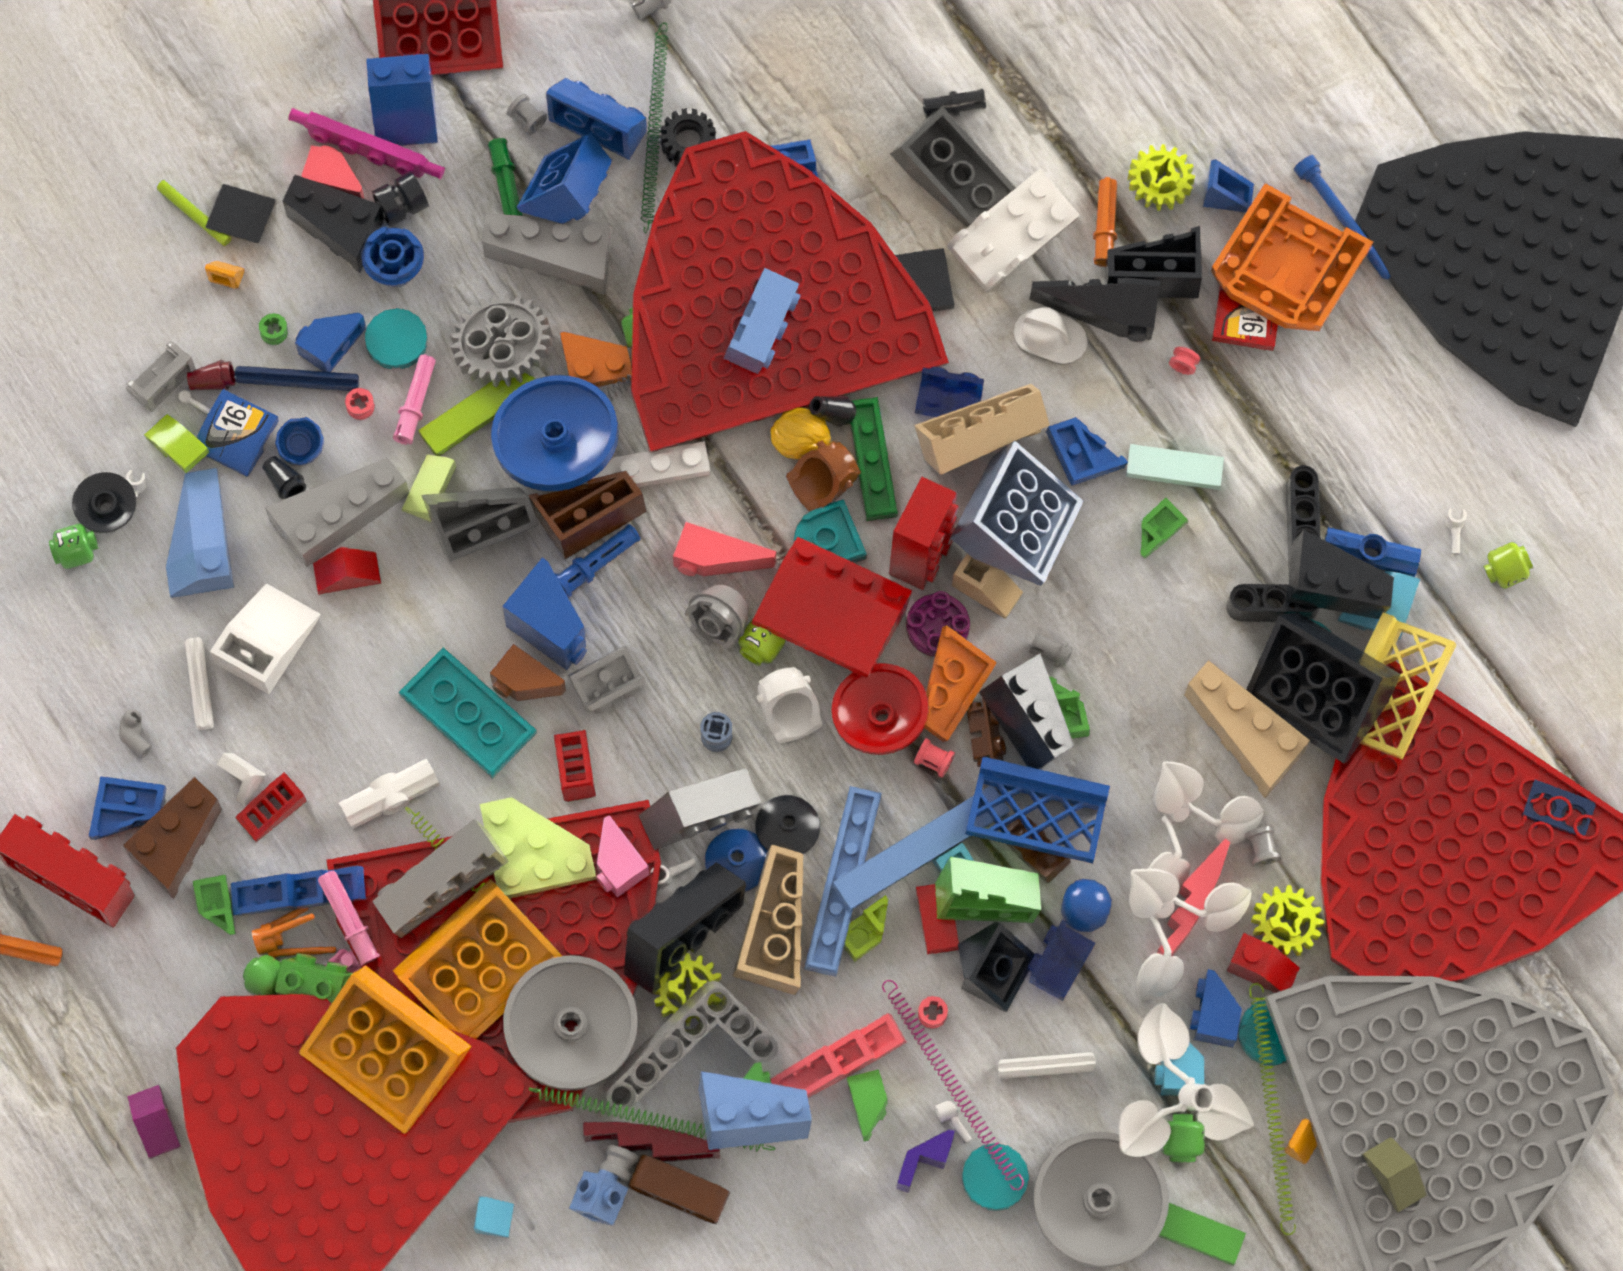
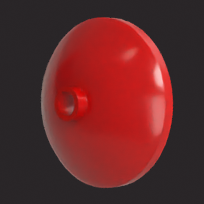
M877 663L868 678L854 672L849 674L837 688L832 701V719L839 736L855 750L871 755L895 753L912 744L923 731L929 714L927 694L918 678L900 666L887 663ZM884 714L888 716V718L885 721L877 720L878 716Z

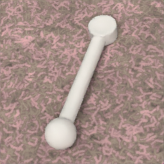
M187 390L181 391L178 395L180 402L183 404L189 403L206 414L211 410L193 399Z

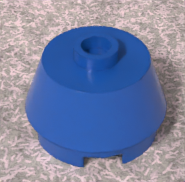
M382 227L368 237L362 250V265L366 273L378 283L388 287H401L408 284L420 271L424 261L423 247L417 237L405 228L387 229V227Z

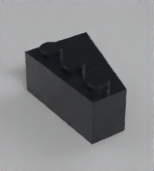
M294 174L282 200L286 216L312 237L322 241L330 248V251L337 256H341L360 273L363 268L361 258L363 247L368 237L374 231L380 229L384 222L381 205Z
M1200 226L1191 228L1190 232L1176 236L1173 233L1163 235V239L1146 243L1144 240L1107 250L1105 284H1117L1118 278L1160 281L1158 298L1198 299L1202 282Z
M1303 530L1292 545L1287 602L1380 619L1382 613H1386L1391 608L1394 577Z
M1041 653L1000 676L979 692L1027 767L1040 769L1074 747Z

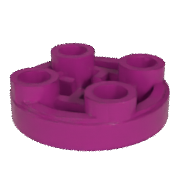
M937 591L933 594L925 595L918 599L908 612L906 619L907 636L918 651L935 657L943 626H949L967 640L970 630L969 614L959 600L950 596L945 591Z

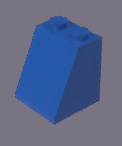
M429 54L366 59L375 136L399 146L438 143L434 84Z
M542 557L502 606L505 623L508 629L562 668L568 670L572 664L577 665L587 652L584 625L550 564Z

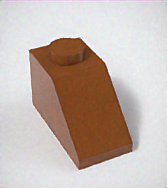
M515 644L510 647L490 672L492 688L504 698L510 696L516 701L560 696L566 691L565 680Z

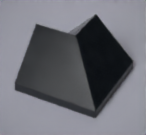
M994 922L958 944L964 974L961 989L999 1010L1007 1012L1037 955L1001 923Z

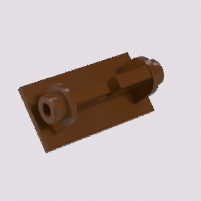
M983 698V706L981 702L971 703L970 709L967 710L970 733H982V737L971 739L973 761L977 762L978 767H981L983 757L1004 761L1003 755H1006V744L1003 737L1000 736L999 722Z

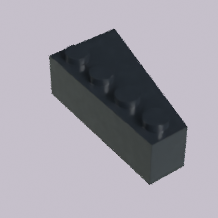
M716 862L708 869L700 871L684 887L680 886L677 888L672 896L662 903H657L648 914L640 920L633 921L628 927L623 974L653 995L661 988L658 981L666 973L673 976L681 968L679 962L689 950L695 954L703 946L709 930L716 933L743 906L746 882Z

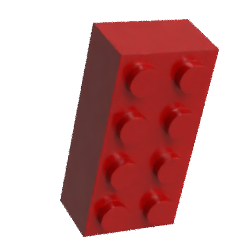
M921 476L893 531L889 575L921 590H924L928 581L931 583L935 581L941 567L939 563L942 555L947 556L954 543L950 537L955 530L954 526L958 518L956 514L959 505L955 504L957 492Z
M14 814L0 834V859L2 862L114 929L135 897L130 887L131 882L125 878L126 873L112 864H109L107 868L97 862L98 857L85 848L77 851L69 845L71 841L60 833L54 831L50 835L42 829L43 825L31 816L26 815L23 819Z

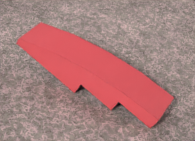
M1226 838L1181 886L1179 893L1186 899L1184 902L1197 909H1205V900L1215 888L1230 845ZM1179 907L1170 916L1167 924L1174 930L1173 934L1167 939L1172 951L1171 956L1185 942L1200 918L1182 907ZM1163 945L1157 951V953L1164 955Z
M887 1013L861 1030H854L830 1046H823L777 1074L770 1081L775 1085L806 1090L807 1097L809 1098L904 1045L907 1041L892 1015Z

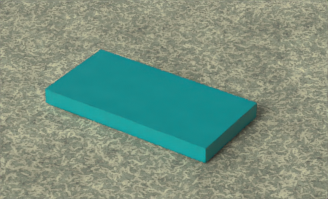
M444 647L398 692L400 697L492 779L537 734V730Z

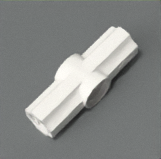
M425 759L397 774L393 772L378 777L371 782L369 788L343 800L339 805L349 825L354 829L382 814L391 815L399 812L410 803L409 800L434 789L440 784L430 763Z

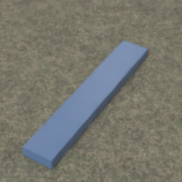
M853 786L849 788L804 970L837 977L853 910L850 912L847 910L831 884L865 862L882 793Z
M989 786L982 790V794L989 803L1000 797L994 786ZM974 796L833 881L831 885L847 910L850 912L972 837L965 833ZM979 801L978 809L981 808V807H983V805H982V803H981L980 801ZM1005 802L993 808L1000 819L1010 812ZM985 812L975 818L974 826L986 828L993 824L994 820L988 812Z

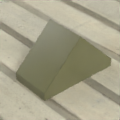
M1392 1137L1362 1154L1397 1213L1427 1196L1415 1160Z

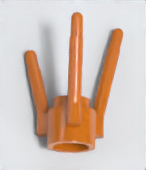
M309 908L293 910L270 923L260 925L261 928L252 930L253 941L259 955L268 953V955L276 958L279 956L297 955V953L306 955L335 953L337 949L336 947L279 949V946L284 944L282 932L315 918L314 914L311 913L294 919L307 912Z

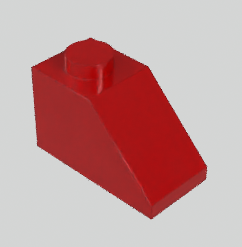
M1243 933L1226 971L1251 983H1259L1263 988L1277 993L1292 988L1300 967L1273 945Z

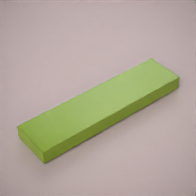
M523 373V382L520 383L514 377L511 378L510 386H507L504 380H500L497 387H494L491 381L419 429V435L435 456H441L493 421L503 401L517 388L535 380V378L527 373Z

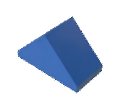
M1216 159L1211 160L1206 178L1203 207L1246 213L1252 204L1254 183Z

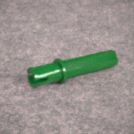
M493 139L488 143L493 162L491 172L496 176L503 214L522 216V212L517 209L519 197L513 173L515 164L510 159L507 139Z

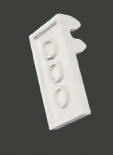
M1039 169L989 211L981 213L968 228L959 231L946 247L983 290L988 293L1078 219L1080 215L1042 170Z

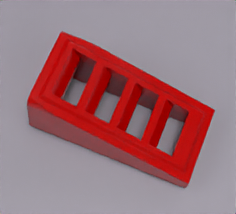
M586 730L554 735L564 801L569 802L595 797L596 791ZM581 744L582 747L563 751L562 748ZM583 757L582 760L565 762L568 759ZM585 770L583 773L567 775L568 772Z
M283 772L252 800L235 819L253 840L257 842L306 803L307 800L302 791ZM283 789L292 797L288 801L280 793ZM273 797L282 806L279 810L269 801ZM263 805L272 815L269 819L259 810ZM252 814L263 824L259 829L248 818Z

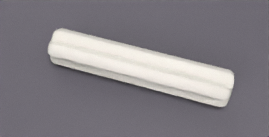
M194 637L185 641L195 724L198 730H209L214 727L204 644L200 637Z
M1092 1052L999 1060L997 1064L998 1076L1001 1079L1091 1072L1096 1068L1095 1056Z

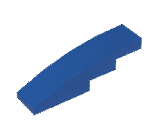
M352 866L334 869L351 902L366 899L363 867ZM315 870L298 874L285 873L232 882L233 915L268 913L330 905L318 882V878L333 870Z

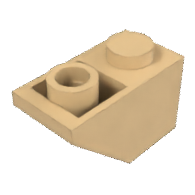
M968 553L953 574L952 587L1004 619L1008 617L1023 594V591L1003 570L978 561Z

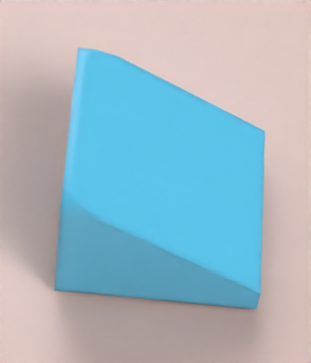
M480 1196L474 1225L475 1233L509 1238L514 1204Z

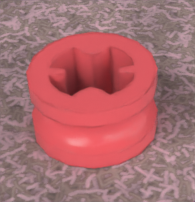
M1176 347L1173 351L1175 357L1170 358L1169 365L1182 374H1194L1196 371L1195 365L1199 364L1200 356L1191 349Z
M356 388L351 390L346 396V408L352 418L357 420L367 419L374 412V400L368 390ZM359 398L362 402H365V408L361 410L358 406H355V400Z
M930 996L922 1000L918 1009V1018L922 1025L934 1029L939 1028L946 1021L948 1008L944 1000L936 996ZM930 1005H936V1010L941 1009L942 1014L937 1015L936 1020H930L929 1014L924 1015V1011L929 1010Z

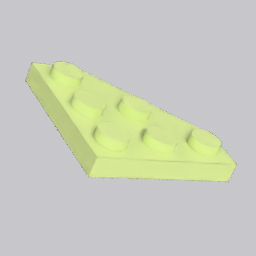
M512 797L479 804L484 827L509 861L494 872L497 886L508 898L596 879L589 844Z

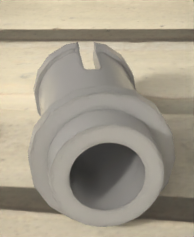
M637 0L632 2L631 6L641 21L644 17L662 7L667 9L668 4L672 1Z
M1037 633L1032 642L1033 647L1030 648L1029 652L1036 655L1041 653L1042 657L1055 662V666L1059 667L1060 664L1063 666L1067 665L1073 649L1067 647L1068 643L1066 642L1062 645Z

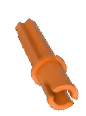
M1105 177L1099 181L1097 227L1093 233V239L1096 240L1094 264L1100 267H1105L1107 250L1114 248V241L1117 240L1118 236L1115 232L1117 181L1110 177Z
M0 930V954L51 966H58L61 962L62 948L3 935Z

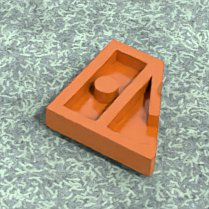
M560 332L569 376L586 380L596 387L615 384L617 381L623 382L622 378L628 380L627 375H631V362L626 346L568 332Z

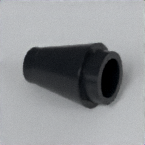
M815 396L809 405L810 412L813 415L838 427L850 424L856 415V406L847 396Z
M272 456L264 462L262 469L265 471L279 498L287 499L306 490L304 477L277 456Z

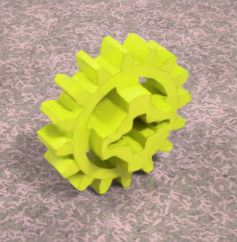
M1165 144L1161 145L1159 151H1156L1153 145H1150L1148 154L1140 150L1137 156L1138 160L1132 159L1130 169L1132 170H1129L1127 179L1131 181L1129 191L1137 190L1135 200L1138 201L1144 198L1146 200V208L1154 203L1156 204L1157 211L1161 210L1162 204H1166L1172 210L1174 201L1182 205L1185 195L1190 196L1193 187L1191 185H1194L1195 175L1191 173L1194 166L1193 164H1185L1187 160L1186 154L1180 157L1176 155V147L1169 152L1166 151ZM1166 171L1165 176H1163V178L1160 179L1158 183H1156L1157 179H1159L1160 176H1162L1163 173Z
M1287 885L1283 893H1281L1277 886L1274 887L1272 897L1264 893L1261 897L1264 904L1256 903L1253 909L1259 914L1253 915L1251 918V923L1259 925L1254 929L1253 935H1262L1263 939L1261 941L1282 950V953L1287 957L1290 950H1293L1296 956H1300L1302 946L1310 950L1314 945L1311 939L1318 940L1321 935L1315 928H1321L1324 924V920L1316 918L1322 911L1321 907H1312L1315 897L1311 896L1305 899L1303 897V888L1297 894L1292 893L1291 885ZM1290 902H1291V903H1294V904H1296V905H1298V906L1301 907V908H1298V907H1296V906L1290 904ZM1271 906H1274L1273 911L1275 916L1270 917L1269 920H1266V913ZM1283 916H1285L1287 920L1294 921L1291 927H1289V924L1287 922H1281ZM1308 922L1307 933L1301 937L1299 927ZM1274 935H1277V936L1283 938L1284 940L1278 939V938L1275 937Z
M686 953L684 961L679 962L681 968L677 971H682V974L675 980H669L672 976L666 973L658 981L661 988L654 994L660 996L654 1000L655 1007L664 1005L661 1011L663 1017L668 1016L670 1013L673 1015L679 1009L667 997L675 999L681 1005L686 1002V995H684L686 978H689L692 988L689 998L707 981L719 982L722 979L721 973L712 974L714 969L713 962L704 966L703 956L699 955L696 961H691L690 954ZM694 971L701 973L707 981L700 980L694 974ZM716 992L711 994L708 998V1005L716 1006L720 1004L722 999L716 996V994L722 993ZM690 1016V1017H688V1018L685 1020L686 1027H690V1025H691V1019H693V1018H696L697 1021L699 1022V1020H700L699 1017H698V1016Z

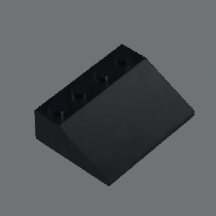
M1296 612L1278 616L1246 690L1308 738L1310 743L1342 763H1347L1388 704L1401 674Z

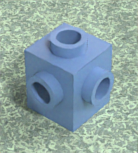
M600 1169L598 1174L584 1171L569 1209L593 1222L614 1225L628 1188L617 1182L618 1176L609 1171Z

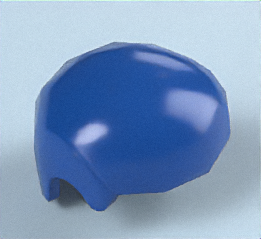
M295 418L286 421L278 430L275 444L280 457L289 464L307 465L312 463L322 453L324 437L321 428L310 418Z
M1083 878L1076 880L1065 891L1061 904V915L1067 925L1079 932H1093L1106 923L1111 911V896L1107 888L1095 880Z

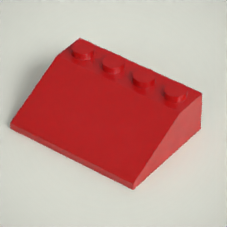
M373 0L379 58L429 54L432 75L503 68L497 0Z
M797 537L784 557L751 624L762 627L778 637L868 678L903 619L913 590Z

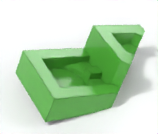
M1166 497L1143 518L1140 554L1144 559L1188 523V519Z
M1049 677L1071 738L1088 737L1090 728L1084 702L1080 701V693L1075 690L1069 691L1057 684V679Z
M226 875L194 880L193 886L198 913L229 935L236 934Z
M879 1069L847 1077V1085L864 1142L869 1141L872 1136V1130L879 1120H883L886 1115L888 1100Z

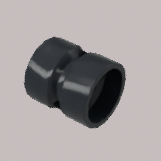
M412 172L396 178L393 186L385 184L371 192L374 202L381 205L383 218L390 227L405 220L406 213L409 212L414 215L429 207L427 197ZM397 196L399 197L402 203L400 205H397L394 199Z

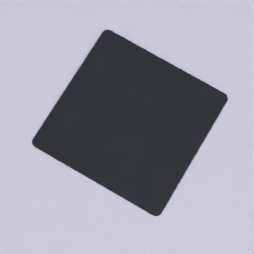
M222 184L206 228L259 243L275 199Z

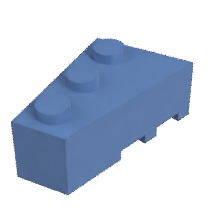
M764 268L723 359L756 374L759 373L762 366L768 369L775 354V351L771 350L775 338L781 340L788 325L787 322L783 321L788 310L794 311L801 296L795 293L799 283Z
M701 1071L698 1091L709 1150L808 1139L812 1118L806 1090Z

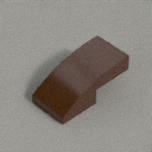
M1025 815L1033 828L1038 826ZM1020 819L1006 827L1011 835L1021 836L1028 832ZM1044 830L1037 833L1043 842L1053 843L1046 837ZM1007 844L1046 883L1051 882L1071 863L1070 858Z

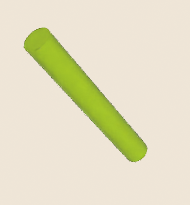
M162 180L157 185L156 189L220 244L226 246L230 243L232 239L230 235L207 229L206 224L209 217L168 182Z

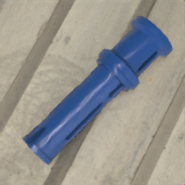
M631 524L626 525L624 529L602 543V545L584 558L576 557L573 559L572 565L560 574L555 573L568 598L582 584L592 582L595 577L594 573L641 540L638 532ZM619 543V545H617L615 548H613L611 551H609L607 554L601 557L604 553H606L608 550H610L612 547Z

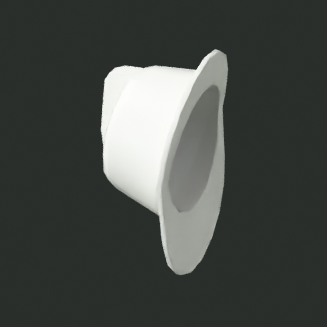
M1042 307L1029 310L1021 315L1015 323L1014 337L1016 343L1021 349L1030 354L1055 363L1067 364L1081 358L1086 350L1087 337L1081 325L1051 308Z

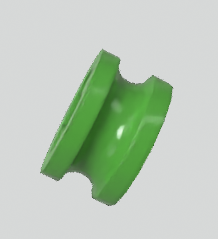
M272 313L260 320L259 331L262 340L270 345H278L287 338L288 327L284 317ZM273 324H278L279 332L276 333L274 331V334H269L267 326L271 325L273 327Z

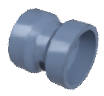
M712 712L702 719L700 731L703 746L712 752L726 750L732 742V722L730 718L721 712Z

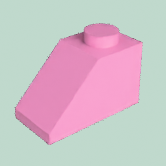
M609 815L604 818L597 859L599 874L596 878L606 892L612 890L619 897L648 876L649 868Z

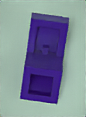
M948 1129L908 1150L896 1189L909 1193L918 1161L944 1169L955 1131Z

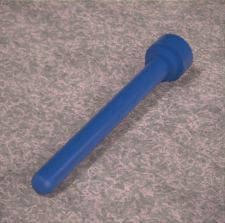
M1309 155L1301 160L1293 169L1301 180L1305 179L1307 183L1311 182L1344 228L1347 227L1367 238L1320 175L1322 172L1320 170L1321 164L1315 156ZM1372 245L1366 257L1383 279H1389V272Z

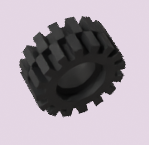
M687 108L681 109V115L674 111L672 119L667 116L664 120L665 126L662 125L660 135L663 155L666 154V159L669 162L674 160V166H678L687 148L681 146L676 140L680 132L685 130L697 132L700 136L698 144L716 139L713 121L711 118L707 120V114L704 112L699 116L697 109L692 108L691 114H687Z

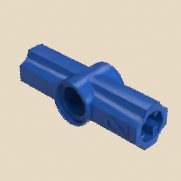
M1327 528L1324 538L1326 542L1380 570L1397 572L1412 577L1416 576L1421 549L1386 541L1378 534L1363 536ZM1372 548L1377 551L1379 556L1370 557L1365 553L1364 549Z

